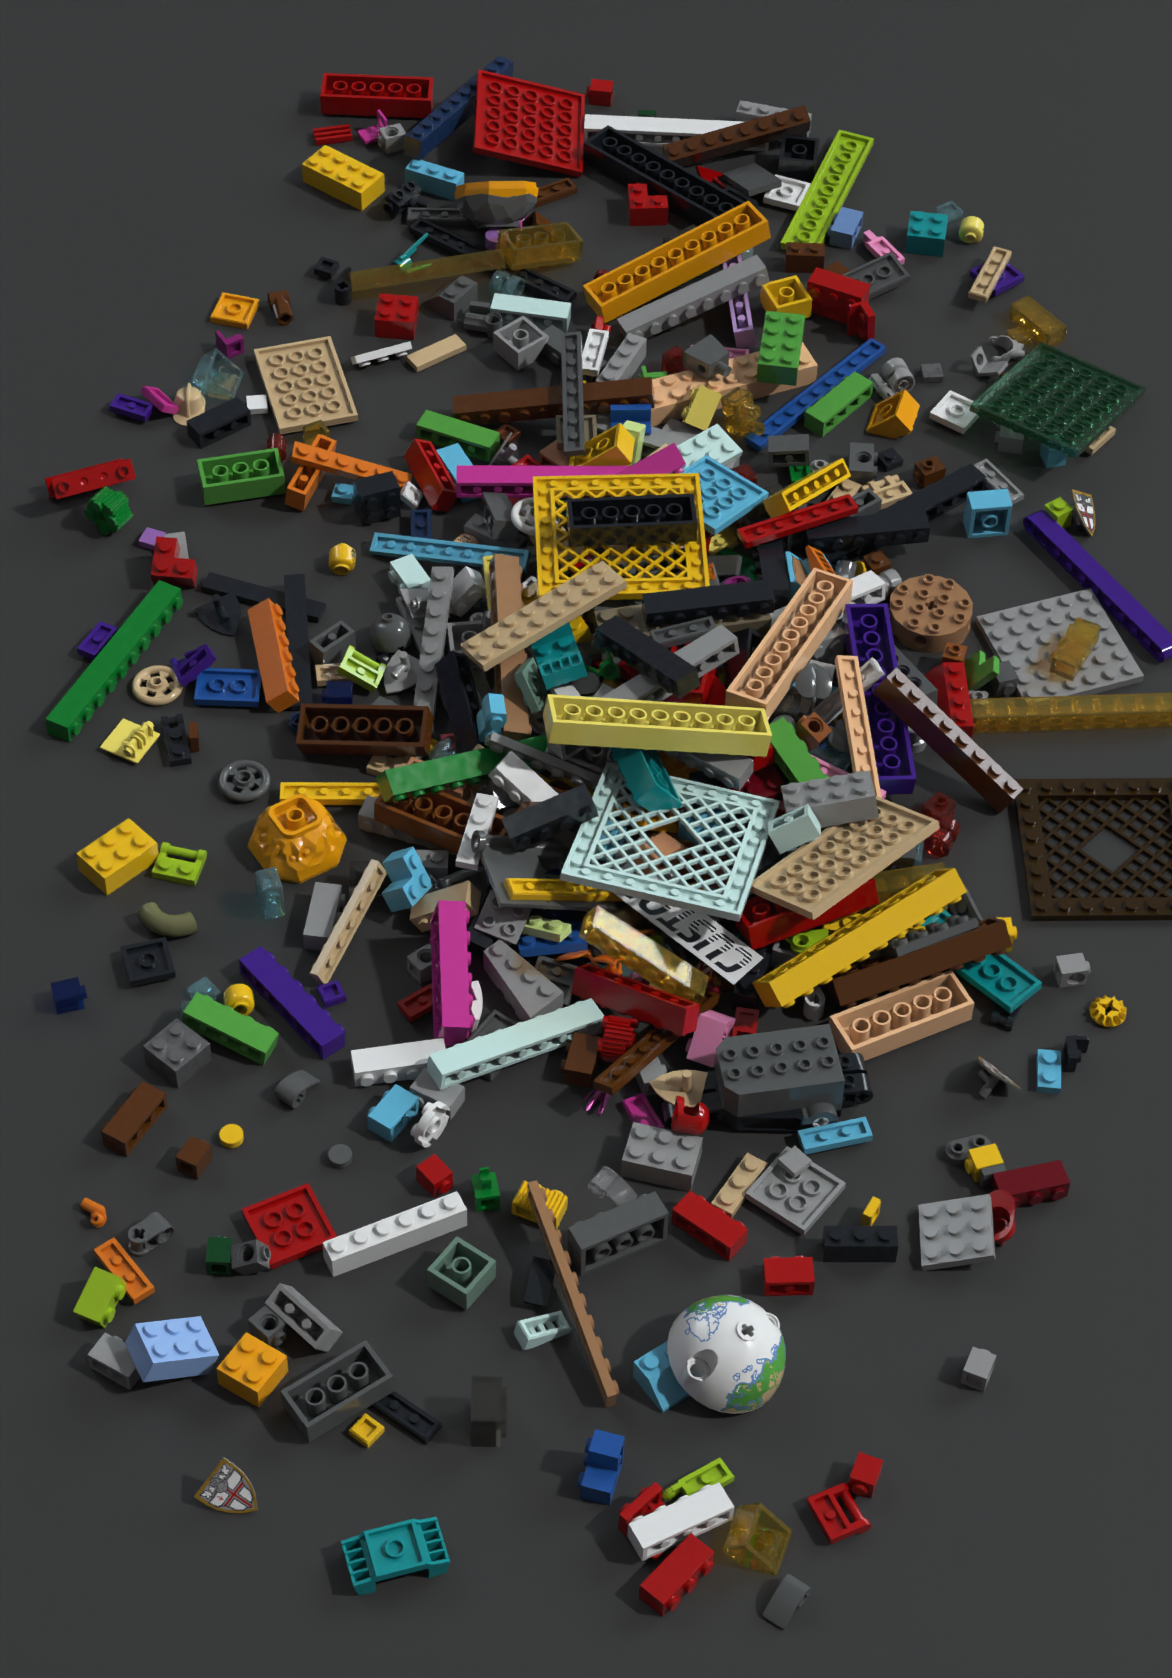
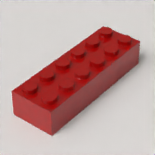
M323 73L320 94L321 114L377 116V110L380 109L385 117L424 119L432 113L434 97L433 77Z
M873 878L869 879L814 920L760 896H756L746 901L740 921H735L736 928L753 950L763 948L768 944L784 940L792 935L806 932L808 929L827 924L832 920L846 917L851 913L878 904L876 883Z

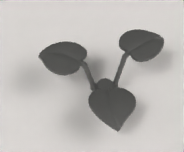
M810 663L797 676L795 683L797 692L804 698H812L807 717H809L813 712L816 698L824 700L829 697L832 691V681L827 671L816 663ZM789 715L778 716L771 722L773 723L784 717L787 722L794 726L795 730L798 727L795 725L794 719ZM843 718L836 723L835 727L829 726L833 731L828 736V742L835 750L850 753Z

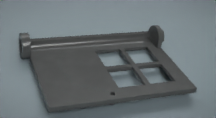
M475 830L471 837L472 851L480 854L499 906L541 908L544 910L618 911L615 901L510 900L503 885L506 878L560 879V875L544 874L538 858L558 859L563 869L570 849L548 838L515 852L508 836L486 835L482 830Z

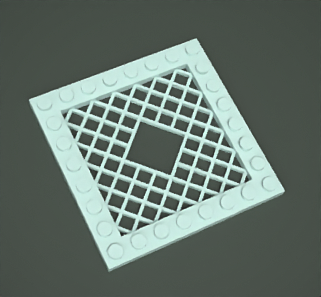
M607 761L592 797L599 816L588 822L581 823L561 871L560 880L739 922L769 838L768 822L776 818L780 801L669 776L683 804L681 807L685 806L688 812L680 814L677 810L678 808L644 813L641 809L644 807H638L631 799L633 795L625 791L627 789L625 786L626 780L618 771L619 765ZM628 801L632 806L623 808L619 803ZM696 803L702 807L693 809L690 804ZM614 806H615L618 810L612 812V811H613V808H614ZM718 808L724 812L715 814L712 809ZM636 810L639 816L631 818L628 812ZM672 811L675 816L666 818L663 813ZM707 812L710 817L702 819L699 814ZM739 813L746 817L737 819L734 814ZM623 815L626 820L617 822L614 817ZM658 815L661 821L653 823L650 817ZM693 816L697 821L688 823L685 818ZM729 817L732 822L724 824L720 819ZM645 820L648 825L639 827L636 822ZM679 820L700 845L664 856L644 832ZM715 821L719 826L710 828L707 823ZM749 822L746 829L742 824ZM630 824L634 829L626 832L622 826ZM701 825L705 831L697 833L693 828ZM737 826L741 831L732 833L728 828ZM617 829L620 834L611 836L608 831ZM723 830L727 836L719 838L715 833ZM604 834L606 839L601 840L602 835ZM639 834L642 839L633 841L630 836ZM710 835L714 840L705 842L701 837ZM744 836L741 843L737 838ZM625 838L628 844L620 846L616 842ZM732 840L736 845L727 847L723 842ZM611 843L615 848L606 851L602 845ZM647 843L650 849L642 851L638 847ZM718 844L722 850L714 852L710 847ZM633 848L637 853L628 856L624 850ZM705 849L708 853L707 855L700 857L696 852ZM739 850L736 857L732 852ZM619 852L623 857L614 860L610 855ZM655 853L659 857L650 861L647 855ZM691 853V855L695 858L686 861L682 856ZM727 854L730 860L722 862L719 856ZM605 857L609 861L600 865L597 859ZM642 858L645 863L636 865L633 860ZM677 858L681 862L672 866L669 860ZM714 859L717 864L708 866L705 861ZM627 862L631 866V868L622 870L619 864ZM664 863L667 868L658 870L655 865ZM699 863L703 869L695 871L691 866ZM734 864L732 871H730L727 866ZM649 867L653 871V873L644 875L641 870ZM686 868L689 872L688 874L681 876L677 871ZM721 868L726 873L717 876L713 871ZM672 873L676 878L667 880L663 875ZM708 873L711 879L703 881L700 875ZM694 878L698 883L689 885L685 880ZM728 879L727 885L725 886L722 880ZM717 883L720 887L719 889L712 891L708 887V885Z

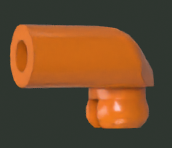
M84 1198L80 1208L91 1213L90 1222L93 1226L97 1228L102 1227L107 1221L105 1207L88 1198Z

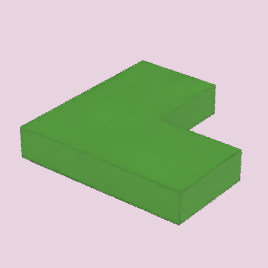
M979 650L965 660L968 691L978 690L999 675L998 657L994 655L985 661V653Z

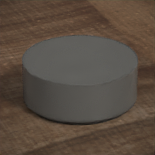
M344 1144L332 1146L328 1152L329 1163L335 1168L349 1166L352 1162V1150Z

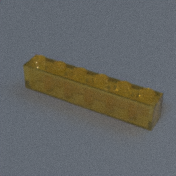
M598 905L584 916L579 933L580 938L667 993L695 1003L704 997L709 976Z

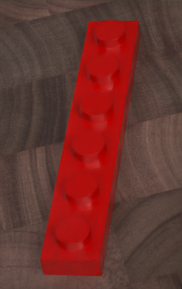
M846 494L737 529V536L747 549L857 514L859 507L851 495Z

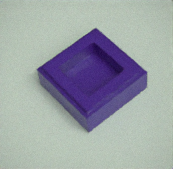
M338 980L316 987L317 994L325 1008L346 1002V995Z

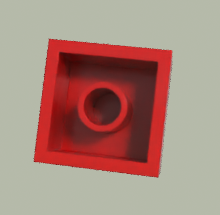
M380 294L375 315V337L414 340L419 316L418 296Z

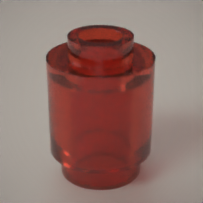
M274 433L267 439V449L278 448L281 462H283L287 458V441L282 434Z

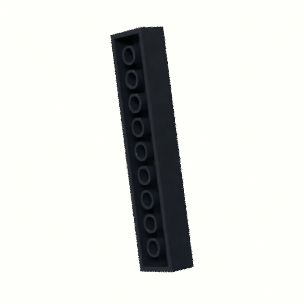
M609 125L584 142L583 160L626 185L636 183L647 184L648 196L667 195L668 209L698 226L744 203L743 200Z

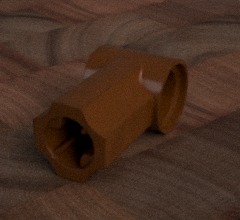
M288 290L267 293L270 310H273L277 323H280L282 326L289 325L293 321V314L290 307Z

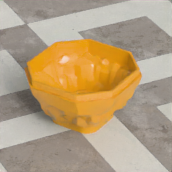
M297 794L264 809V812L256 821L247 847L271 879L300 884L337 867L347 839L329 811L321 803L313 798Z

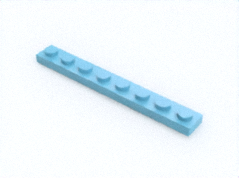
M376 532L374 533L369 550L372 555L402 558L413 554L416 560L482 568V557L494 555V553L519 557V566H522V572L527 573L532 555L530 550Z

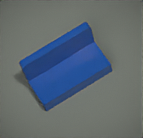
M651 404L610 405V427L619 423L623 425L629 420L645 424L644 436H650Z

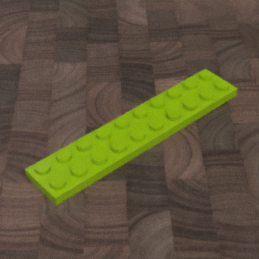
M843 130L838 131L780 242V249L786 250V242L824 243L829 226L833 225L835 214H838L874 144V138Z

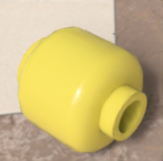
M975 216L965 217L960 223L959 238L966 243H979L984 234L983 221Z

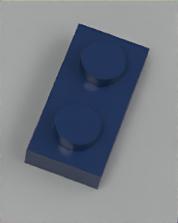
M431 509L410 510L411 537L432 539Z

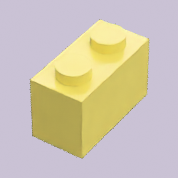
M697 385V388L693 387L689 396L692 399L689 407L685 406L681 417H683L682 422L702 431L708 429L722 394L702 385Z

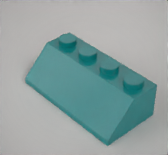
M610 747L613 752L611 756L619 765L618 771L626 780L625 786L633 795L631 799L638 807L642 806L650 812L680 808L683 805L657 750Z

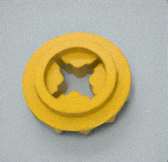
M1106 995L1102 998L1096 997L1090 1005V1016L1099 1025L1105 1027L1118 1026L1126 1018L1127 1007H1124L1123 1000H1116L1115 995L1112 998ZM1110 1006L1112 1010L1105 1015V1009Z

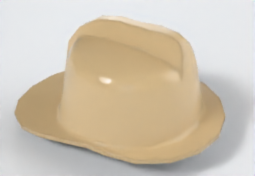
M190 383L187 384V387L177 391L174 403L179 407L177 414H173V419L176 423L187 426V420L205 412L206 401L197 388L192 387Z

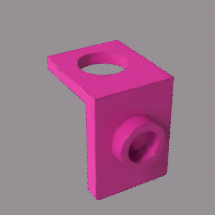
M380 109L377 110V125L358 131L359 137L365 144L376 142L379 136V128L388 126L387 118Z

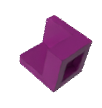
M219 330L215 332L216 346L227 359L245 353L244 338L240 333L226 339Z

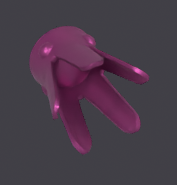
M595 1089L582 1100L585 1101L593 1095L585 1107L586 1111L591 1110L601 1100L597 1112L598 1116H600L603 1110H605L611 1095Z

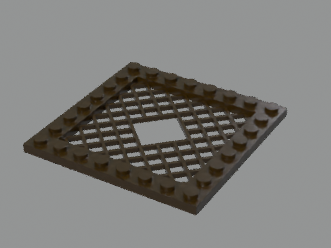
M1172 778L1014 779L1023 788L1014 801L1031 921L1172 920V897L1165 893L1170 887L1172 888V880L1170 881L1162 875L1167 870L1172 872V860L1166 863L1159 858L1164 853L1172 857V851L1169 850L1172 846V836L1166 833L1167 830L1172 829ZM1129 800L1126 804H1124V803L1121 802V801ZM1141 800H1151V801L1146 804V803H1144V802L1141 801ZM1055 801H1063V802L1059 805V804L1056 803ZM1077 801H1085V802H1084L1083 804H1080V803H1078ZM1112 802L1120 807L1116 813L1108 808ZM1135 802L1142 809L1135 812L1129 806ZM1155 802L1164 807L1160 812L1151 808ZM1046 803L1055 808L1051 813L1042 808ZM1071 803L1077 809L1071 813L1063 807ZM1092 803L1099 809L1093 813L1086 806ZM1146 810L1155 816L1150 821L1141 816ZM1060 811L1068 817L1060 821L1054 815ZM1082 811L1090 817L1083 821L1076 815ZM1102 811L1111 816L1107 821L1098 816ZM1126 811L1133 817L1127 821L1119 815ZM1167 811H1169L1170 820L1163 816ZM1040 813L1046 816L1042 821L1040 818ZM1071 819L1079 824L1075 830L1066 825ZM1093 819L1101 824L1097 830L1088 825ZM1116 819L1123 826L1116 829L1110 823ZM1136 819L1145 824L1141 829L1132 824ZM1158 819L1167 824L1163 829L1154 824ZM1051 820L1058 826L1051 830L1044 824ZM1127 827L1136 833L1131 838L1122 833ZM1149 827L1157 832L1153 838L1144 833ZM1061 828L1070 833L1065 839L1057 834ZM1085 828L1092 834L1085 838L1078 832ZM1105 828L1138 849L1115 872H1112L1081 850ZM1042 830L1048 833L1044 838ZM1052 836L1060 841L1055 847L1047 842ZM1074 836L1082 841L1077 847L1069 842ZM1139 836L1148 841L1144 846L1135 842ZM1163 836L1170 842L1163 846L1156 840ZM1152 844L1160 849L1156 855L1147 850ZM1066 845L1073 851L1065 855L1059 849ZM1045 847L1051 850L1048 854L1045 853ZM1076 853L1085 859L1080 864L1071 859ZM1142 853L1151 858L1146 864L1137 858ZM1056 854L1063 860L1056 864L1049 858ZM1155 861L1163 866L1159 872L1150 867ZM1066 862L1075 867L1070 873L1062 868ZM1088 862L1097 867L1093 872L1084 868ZM1135 862L1141 868L1135 872L1127 866ZM1047 864L1053 867V869H1051L1049 872ZM1079 870L1087 875L1083 881L1074 876ZM1101 870L1109 875L1105 881L1096 876ZM1123 870L1131 875L1127 881L1118 876ZM1145 870L1154 875L1149 881L1140 875ZM1056 871L1065 876L1061 881L1052 876ZM1069 879L1077 884L1073 890L1064 885ZM1091 879L1100 884L1095 890L1086 885ZM1113 879L1122 884L1117 890L1109 885ZM1137 879L1145 885L1137 889L1131 883ZM1160 879L1167 885L1160 889L1153 883ZM1050 881L1055 884L1052 889L1050 888ZM1149 887L1157 894L1149 897L1143 892ZM1061 888L1068 894L1064 898H1060L1054 893ZM1081 888L1090 893L1086 898L1077 894ZM1106 888L1113 894L1105 898L1099 892ZM1128 888L1135 894L1131 897H1126L1121 892Z

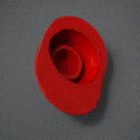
M996 1190L989 1193L992 1200L994 1243L1004 1246V1243L1014 1235L1016 1230L1014 1220L1015 1200L1009 1192Z

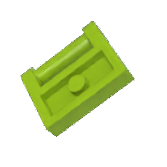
M349 645L336 672L374 693L387 665L375 662L356 651L355 647Z
M163 842L152 870V878L195 887L205 864L207 851L171 846L170 843ZM168 855L190 858L196 861L194 863L168 857Z

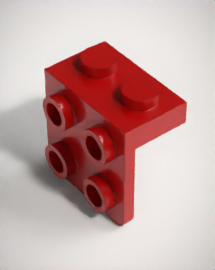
M656 1482L649 1488L644 1487L631 1504L626 1503L619 1511L618 1529L626 1537L628 1534V1524L638 1516L644 1517L653 1513L660 1506H667L662 1502L663 1488ZM668 1550L663 1551V1552H661V1553H659V1554H657V1555H655V1556H653V1557H650V1558H651L652 1560H658V1559L661 1558Z

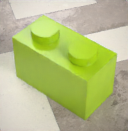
M94 1267L73 1312L79 1318L106 1328L107 1323H110L115 1316V1307L118 1301L122 1300L126 1293L127 1283L117 1275Z

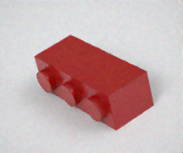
M689 1191L672 1209L671 1223L728 1261L747 1242L748 1229L742 1222L735 1221L726 1215L722 1209L714 1207L703 1196L696 1195L692 1191Z
M690 1533L641 1583L639 1598L662 1617L669 1610H675L681 1601L680 1598L685 1593L689 1594L694 1590L702 1575L707 1576L712 1571L715 1565L713 1563L715 1552Z

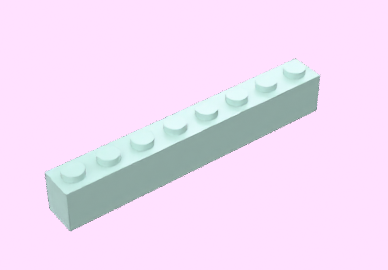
M592 998L578 1001L573 1005L558 1008L553 1012L538 1015L533 1019L518 1022L513 1026L498 1029L484 1036H478L462 1044L458 1043L442 1051H435L429 1055L427 1072L438 1088L442 1090L566 1046L568 1040L572 1041L574 1032L592 1036L600 1034L603 1031L602 1020L604 1015Z

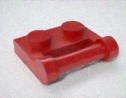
M841 1483L807 1498L806 1503L830 1545L857 1533H865L871 1528L869 1520L863 1517L850 1494L851 1489L847 1483ZM836 1498L842 1499L854 1520L853 1523L850 1524Z

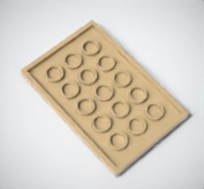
M331 336L254 349V357L280 435L358 421V413Z

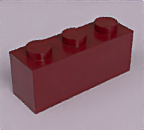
M1056 1160L993 1173L990 1188L991 1191L1005 1190L1013 1196L1015 1208L1028 1204L1036 1205L1042 1201L1052 1199L1060 1200L1068 1196L1070 1181L1062 1161Z

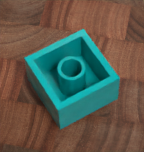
M910 211L905 253L943 257L948 215Z

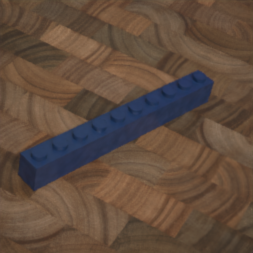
M497 56L482 70L513 77L514 62L507 60L505 57ZM477 74L405 135L404 155L419 161L422 160L475 114Z

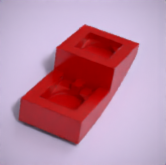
M737 1007L732 1037L756 1034L760 1010Z

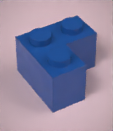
M595 1429L593 1437H588L584 1453H586L584 1466L587 1467L585 1473L580 1472L577 1487L581 1488L580 1498L610 1506L623 1465L624 1436Z

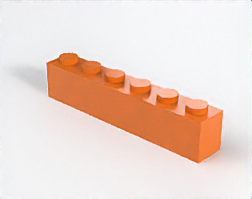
M267 598L247 611L266 703L277 713H280L299 702V687L294 678L296 673L291 664L293 658L288 650L289 641L284 631L286 626L281 617L283 615L282 609L277 603L274 604Z

